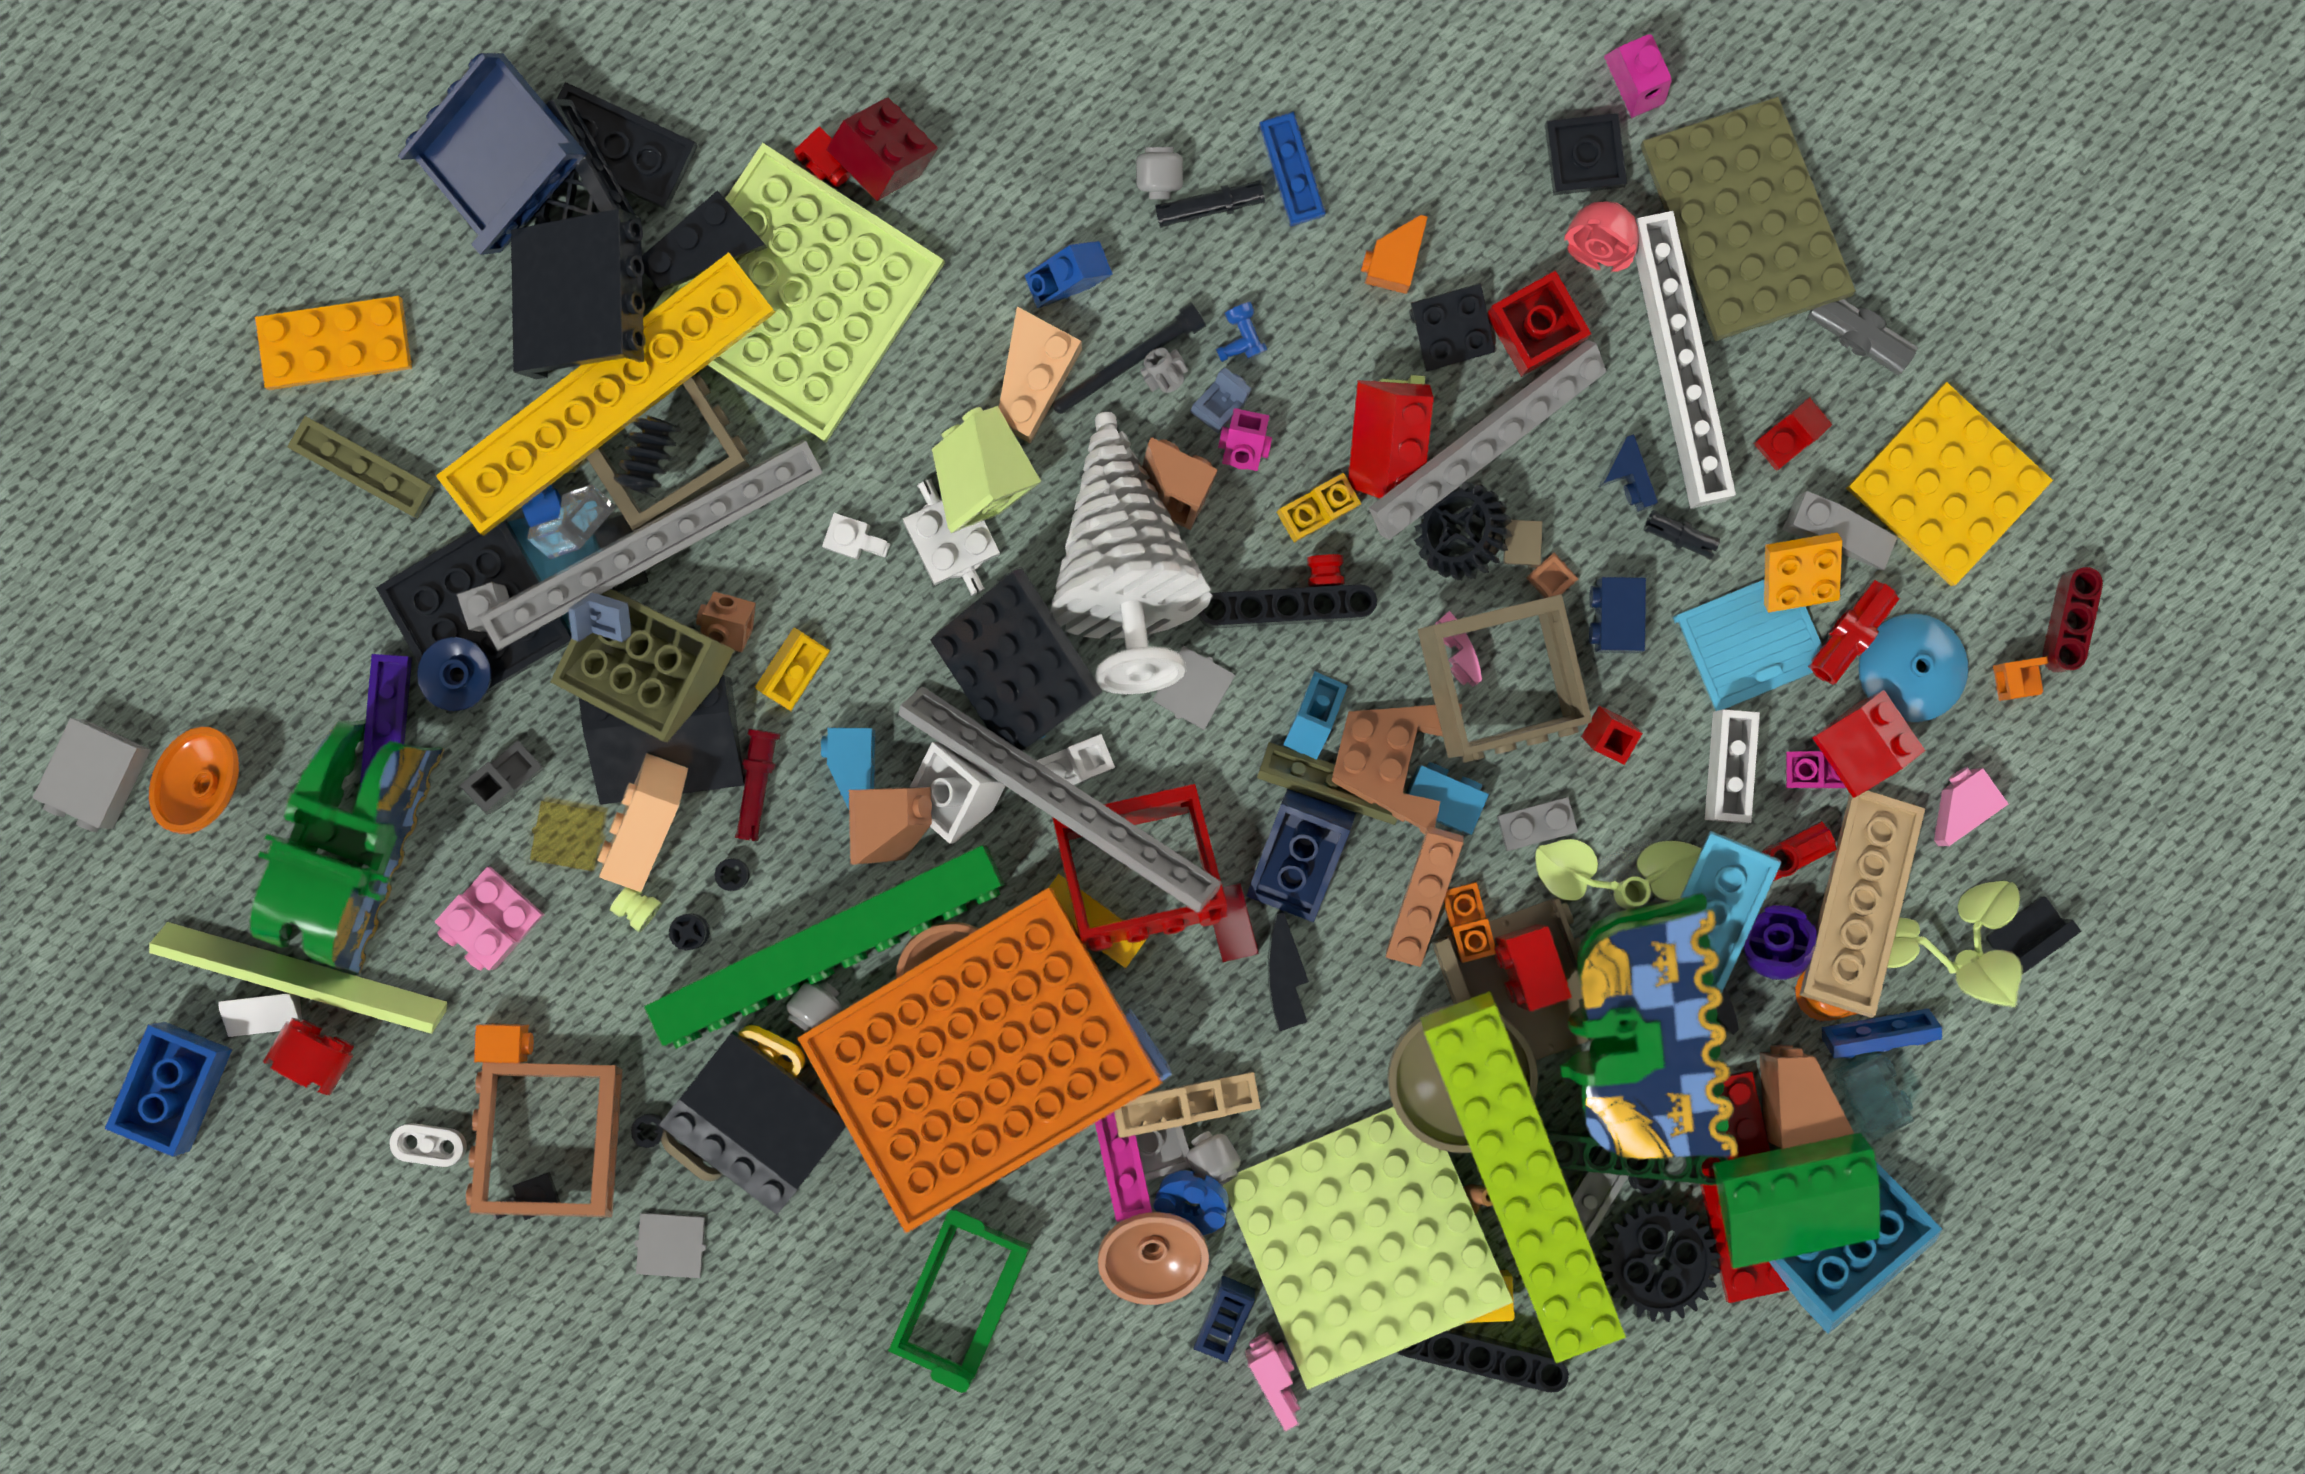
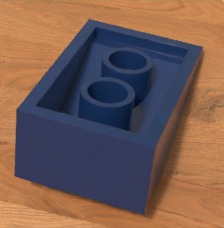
M1287 789L1246 896L1314 923L1350 833L1356 813Z

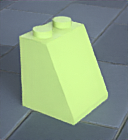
M998 406L984 411L981 407H977L962 416L964 422L961 425L957 424L941 434L943 440L932 448L947 526L951 533L1001 514L1041 483L1040 478Z

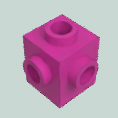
M1234 408L1230 428L1222 427L1218 448L1225 449L1222 464L1230 465L1237 469L1258 471L1260 458L1268 459L1272 437L1266 436L1269 415Z

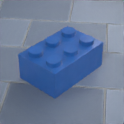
M167 1022L149 1024L104 1129L172 1157L190 1152L233 1049Z

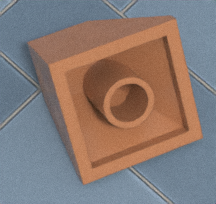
M931 787L849 790L850 863L866 864L905 860L932 824Z

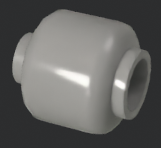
M1145 147V153L1138 155L1136 158L1137 188L1141 191L1149 192V199H1171V192L1182 188L1183 158L1180 154L1174 153V147Z
M824 980L819 985L816 983L810 985L809 981L803 983L799 991L794 994L787 1004V1010L790 1014L787 1019L803 1033L810 1031L842 1011V1007L836 999L839 992Z
M1207 1131L1191 1141L1193 1148L1188 1152L1187 1160L1196 1177L1205 1180V1176L1208 1175L1223 1186L1238 1176L1237 1169L1240 1166L1241 1159L1227 1135L1216 1134L1212 1136L1211 1132Z

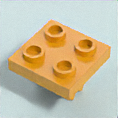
M1838 532L1765 545L1764 606L1768 613L1840 600L1842 539Z

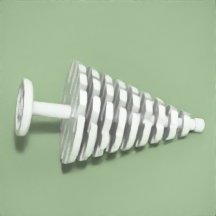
M1101 412L1095 417L1097 432L1090 438L1088 447L1090 453L1085 459L1083 469L1085 473L1082 475L1080 493L1077 495L1074 511L1078 510L1073 514L1070 533L1065 546L1066 557L1061 562L1060 574L1056 584L1057 590L1050 612L1053 613L1060 627L1066 624V632L1075 635L1084 632L1083 637L1098 639L1111 632L1110 639L1125 638L1126 650L1107 657L1098 665L1096 682L1101 689L1111 693H1148L1175 684L1184 677L1186 668L1184 660L1177 652L1167 648L1148 647L1147 635L1171 629L1193 619L1209 605L1212 598L1209 592L1211 588L1203 577L1193 556L1191 557L1185 541L1181 540L1179 530L1176 524H1173L1171 515L1163 502L1159 500L1155 486L1146 481L1150 477L1146 470L1139 465L1141 462L1131 450V443L1123 431L1118 433L1115 414L1112 412Z

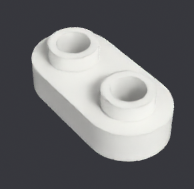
M409 1123L400 1126L392 1133L390 1149L393 1155L401 1161L448 1167L458 1163L464 1157L467 1143L464 1136L455 1129ZM409 1135H413L417 1139L418 1143L415 1148H411L407 1144ZM445 1140L453 1143L454 1150L452 1153L444 1151L443 1143Z

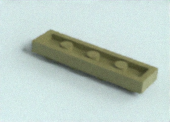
M304 416L287 448L417 519L435 489L434 486L307 416Z
M1268 742L1257 775L1258 779L1393 825L1396 824L1398 819L1392 816V812L1376 803L1372 805L1333 783L1332 777L1335 764L1318 758L1316 760L1305 754Z

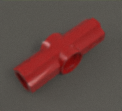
M1876 580L1870 583L1852 609H1848L1835 623L1829 632L1830 638L1811 660L1812 662L1808 667L1815 676L1832 685L1838 682L1856 656H1860L1874 641L1879 633L1878 627L1890 614L1893 607L1896 606L1900 598L1896 595L1895 590L1887 584Z
M1820 821L1777 844L1768 845L1761 852L1773 857L1778 850H1781L1786 855L1787 863L1782 870L1777 871L1774 882L1782 877L1793 875L1798 869L1837 850L1831 831Z

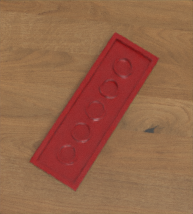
M1744 1071L1730 1074L1729 1078L1723 1082L1725 1085L1724 1092L1720 1096L1727 1097L1732 1102L1734 1111L1733 1115L1727 1119L1728 1130L1720 1133L1730 1134L1735 1138L1738 1152L1736 1156L1725 1157L1727 1160L1769 1152L1770 1149L1753 1072ZM1709 1157L1705 1159L1702 1164L1704 1175H1715L1713 1163L1720 1162L1719 1158ZM1700 1184L1711 1236L1717 1240V1243L1714 1244V1250L1721 1255L1717 1259V1263L1720 1269L1726 1302L1733 1303L1788 1291L1789 1288L1769 1261L1735 1269L1732 1268L1717 1185Z

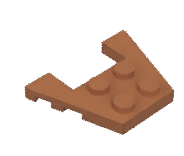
M1436 705L1349 711L1332 782L1372 805L1376 803L1392 812L1393 817L1404 822L1406 820L1420 828V832L1423 834L1426 833L1428 826L1435 828L1441 801L1405 794L1403 791L1417 732L1443 737Z

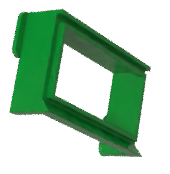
M950 1210L946 1214L888 1352L931 1370L933 1381L957 1392H966L976 1376L1032 1244L1022 1242L984 1225L982 1221L958 1210ZM957 1228L1011 1250L962 1365L908 1342Z

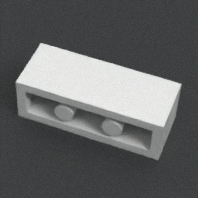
M1724 709L1713 712L1705 820L1751 823L1760 713Z

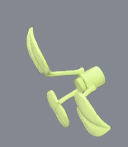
M1567 839L1539 846L1535 852V863L1542 883L1557 898L1566 901L1579 900L1584 896L1587 885L1614 890L1616 903L1620 907L1630 910L1645 904L1651 892L1662 900L1672 901L1680 899L1702 849L1679 841H1662L1649 845L1640 853L1637 859V869L1645 879L1635 876L1620 883L1591 879L1598 868L1597 858L1594 851L1587 844L1578 840Z
M2008 881L1989 882L1970 888L1962 895L1957 906L1958 913L1965 922L1975 923L1973 926L1975 950L1961 951L1956 956L1954 962H1951L1927 938L1918 937L1920 926L1915 920L1899 918L1887 968H1897L1909 964L1919 954V945H1923L1948 968L1949 973H1956L1958 986L1963 992L1982 1001L2015 1007L2017 1004L2018 988L2022 978L2021 963L2014 954L2007 951L1993 950L1984 954L1981 945V928L1984 925L1990 929H2000L2015 917L2020 904V894L2017 886L2013 882Z

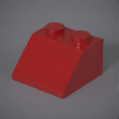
M1885 690L1859 701L1812 737L1853 798L1902 770L1926 751Z

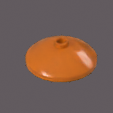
M211 727L190 729L173 740L160 756L150 780L149 805L154 819L164 829L178 834L197 832L215 821L229 805L238 783L239 759L234 743L225 733Z

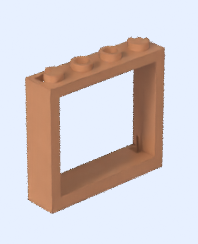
M483 1062L482 1072L477 1073L475 1081L476 1093L480 1094L479 1109L476 1108L472 1117V1127L474 1131H477L476 1145L471 1147L469 1153V1166L474 1168L473 1181L468 1184L466 1189V1204L470 1206V1213L483 1215L612 1217L623 1069L616 1065ZM498 1076L600 1078L591 1204L488 1201Z

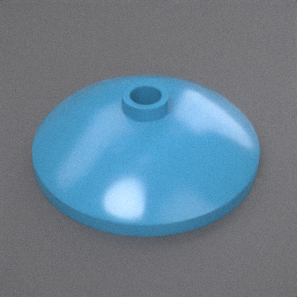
M1905 614L1883 622L1878 627L1879 633L1874 641L1859 657V678L1866 696L1870 697L1885 690L1906 722L1927 721L1947 712L1962 695L1968 678L1967 655L1959 637L1942 621L1923 614ZM1919 659L1926 664V669L1923 673L1919 672L1916 668V663Z

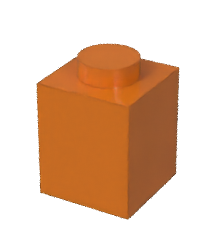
M484 1023L476 1025L474 1062H526L528 1055L532 1054L534 1047L533 1033H528L529 1024Z

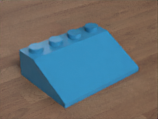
M1877 1162L1876 1166L1880 1184L1879 1239L1769 1261L1801 1306L1827 1334L1932 1246L1942 1231V1228Z

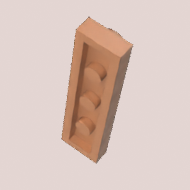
M1430 826L1427 827L1386 949V958L1421 967L1464 843V836Z

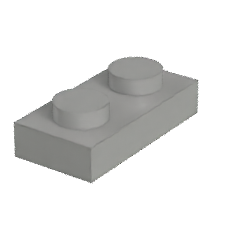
M1569 797L1497 816L1506 851L1578 832Z

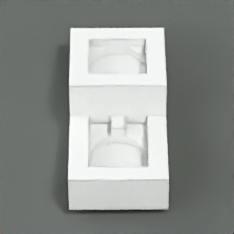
M1102 734L1037 760V762L1072 785L1115 768Z

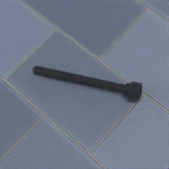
M1191 302L1179 309L1180 314L1174 317L1176 321L1056 400L1053 404L1054 411L1059 414L1066 412L1144 360L1151 351L1162 348L1183 333L1185 335L1191 332L1196 334L1205 328L1206 324L1198 310Z

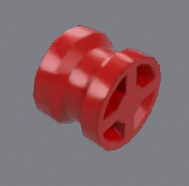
M1327 554L1307 557V565L1311 568L1312 574L1308 579V586L1345 585V578L1340 572V566L1344 563L1343 555Z

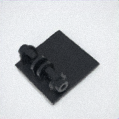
M1481 283L1411 302L1412 309L1409 310L1412 323L1416 325L1426 372L1495 352Z

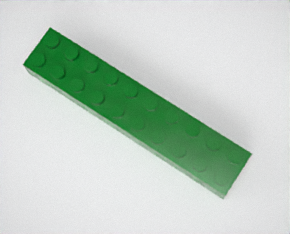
M987 845L979 846L644 1006L645 1011L662 1047L673 1043L675 1049L703 1037L700 1030L705 1027L711 1033L735 1022L733 1014L741 1011L744 1017L768 1006L769 1003L766 998L774 995L777 1001L799 991L801 987L800 982L806 979L812 985L835 974L833 966L842 963L845 969L869 958L866 951L873 947L879 953L901 943L899 935L907 931L910 932L912 937L931 928L934 925L932 919L943 915L946 921L968 911L965 904L974 899L980 905L1001 895L998 888L1004 886L1005 883Z

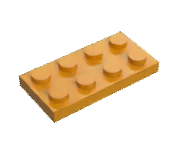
M400 296L255 317L264 386L268 390L412 369L403 300Z

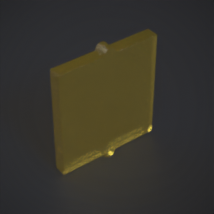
M541 801L537 825L532 828V833L535 835L530 860L594 871L598 845L603 843L600 835L605 812Z

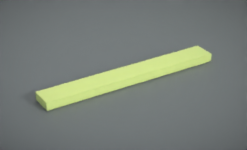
M170 922L164 925L150 942L149 953L430 1034L433 1033L447 1009L446 1001Z

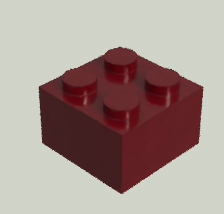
M886 97L844 119L826 150L876 201H879L919 178L938 147L902 112L899 106L889 97Z

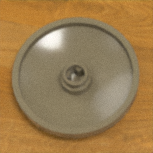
M1447 1005L1434 1009L1422 1015L1421 1017L1427 1016L1429 1014L1435 1013L1437 1011H1440L1453 1005ZM1499 1014L1532 1099L1535 1101L1538 1071L1534 1054L1520 1030L1510 1020ZM1419 1017L1400 1036L1390 1057L1387 1077L1392 1104L1405 1127L1424 1143L1448 1152H1472L1420 1021L1421 1017Z

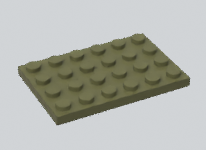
M1779 97L1642 141L1640 147L1665 212H1674L1683 258L1715 341L1854 295L1856 290Z

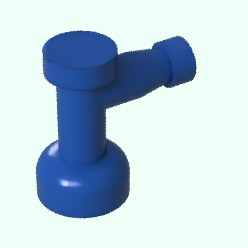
M1251 302L1238 305L1224 313L1230 324H1237L1242 338L1231 342L1225 347L1221 346L1216 349L1221 362L1228 360V357L1244 352L1249 359L1267 351L1265 343H1260L1250 319L1254 315V308Z

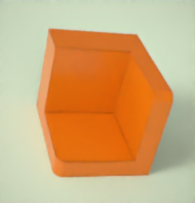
M2047 657L1994 665L1993 669L1999 701L2041 695L2043 687L2039 665L2048 664Z

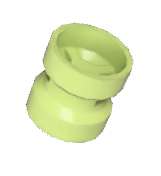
M625 887L611 905L610 911L618 917L628 915L627 919L630 920V926L641 932L657 914L662 903L655 897H647L646 895L642 897V892Z

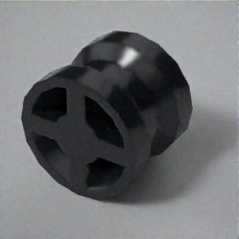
M695 913L678 916L673 920L669 928V938L672 944L678 949L685 951L700 948L707 942L710 935V928L706 919Z

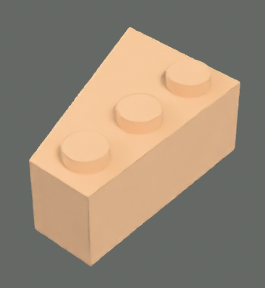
M1019 307L1016 309L999 409L1014 435L1031 443L1082 351V344L1077 338Z
M646 753L635 783L628 784L623 796L622 804L626 805L623 813L617 812L609 831V833L614 834L612 841H604L597 861L603 863L599 878L642 892L678 810L688 768Z

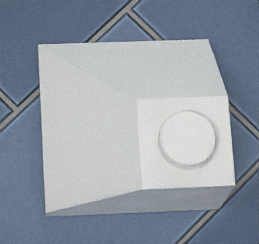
M932 742L910 787H931L932 824L930 827L949 844H953L994 810L1005 785L942 743Z

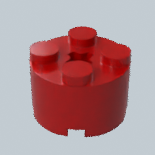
M292 1018L290 1022H285L263 1062L264 1064H272L270 1067L272 1070L306 1088L312 1082L320 1086L318 1093L330 1096L354 1056L351 1053L354 1045L337 1036L332 1038L325 1035L323 1037L320 1035L322 1028L305 1019L300 1021Z

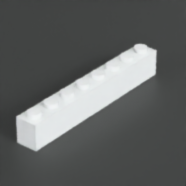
M1669 211L1636 219L1639 230V246L1635 259L1690 508L1725 502L1734 497L1736 493L1674 212Z

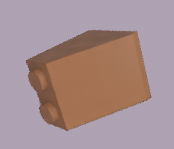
M1771 1045V1052H1760L1763 1122L1767 1142L1784 1149L1854 1134L1814 1056L1804 1054L1803 1048H1793V1045Z

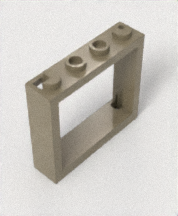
M700 374L695 377L692 376L683 385L729 458L642 512L629 490L613 479L614 475L618 473L602 447H599L586 457L633 531L717 487L750 466L744 457L749 454L745 444L738 435L732 438L725 426L730 424V421L719 404L712 407L706 396L711 391Z
M1562 594L1417 629L1448 758L1462 756L1463 763L1485 758L1484 751L1494 748L1495 754L1513 751L1517 749L1516 742L1526 740L1527 746L1549 741L1547 734L1558 732L1559 737L1569 736L1579 732L1578 726L1592 723ZM1539 615L1563 717L1468 741L1443 638Z

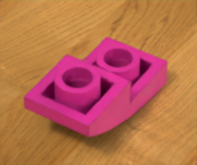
M1821 751L1786 752V788H1846Z

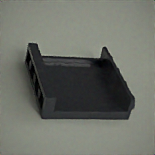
M614 209L511 230L514 373L537 380L548 378L549 370L628 358L639 363L644 362L646 340L643 330L645 302L642 284L644 265L642 262L643 228L641 218L621 209Z

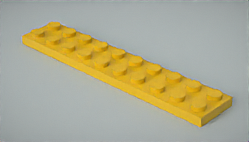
M728 252L643 317V330L646 340L644 362L639 363L628 358L580 365L442 470L436 477L478 532L485 535L622 431L636 418H639L775 314V311Z

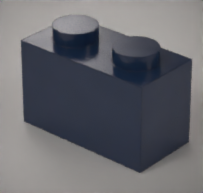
M1599 578L1596 580V586H1591L1589 593L1590 607L1595 608V622H1591L1589 626L1590 644H1595V653H1641L1645 651L1646 578Z

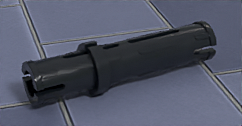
M1256 180L1240 186L1229 187L1224 185L1221 186V190L1157 204L1155 205L1159 227L1163 228L1217 213L1226 212L1227 215L1233 214L1236 209L1265 203V197L1261 181Z

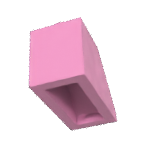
M1968 767L1957 771L1949 778L1951 784L1942 790L1934 841L1938 846L1952 845L2008 805V802L1983 768L1969 770Z

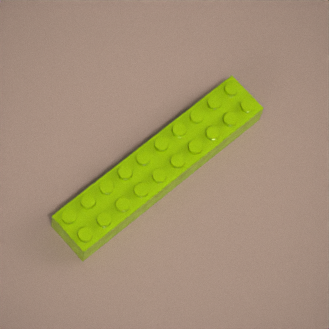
M1491 992L1421 1017L1420 1021L1555 1362L1567 1360L1626 1338Z

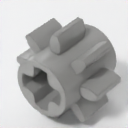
M1157 348L1145 357V367L1140 369V372L1152 392L1159 387L1162 392L1169 393L1182 385L1184 382L1183 373L1187 372L1188 369L1177 349L1169 353L1165 348Z

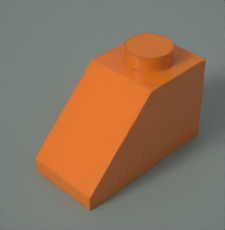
M1420 215L1377 240L1373 251L1366 250L1361 268L1362 272L1367 273L1365 284L1407 294L1411 285L1427 216Z

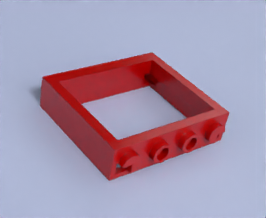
M1195 784L1103 804L1133 825L1188 813L1203 870L1221 882ZM1052 817L1079 936L1087 949L1091 948L1092 951H1102L1110 948L1113 945L1112 943L1125 940L1129 943L1141 942L1146 940L1151 934L1160 932L1176 934L1183 931L1186 926L1199 923L1201 926H1210L1220 922L1221 918L1227 917V902L1221 883L1218 892L1199 913L1185 906L1089 928L1069 840L1081 838L1082 836Z

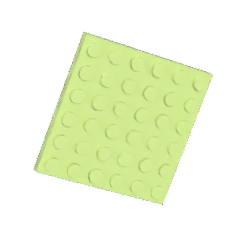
M762 143L725 199L767 246V248L756 253L753 251L736 258V262L770 304L775 314L707 366L827 443L945 262L933 252ZM692 280L663 291L652 310Z
M1394 1107L1238 1172L1237 1177L1223 1185L1307 1390L1513 1303L1448 1151L1434 1148L1415 1137L1402 1123Z

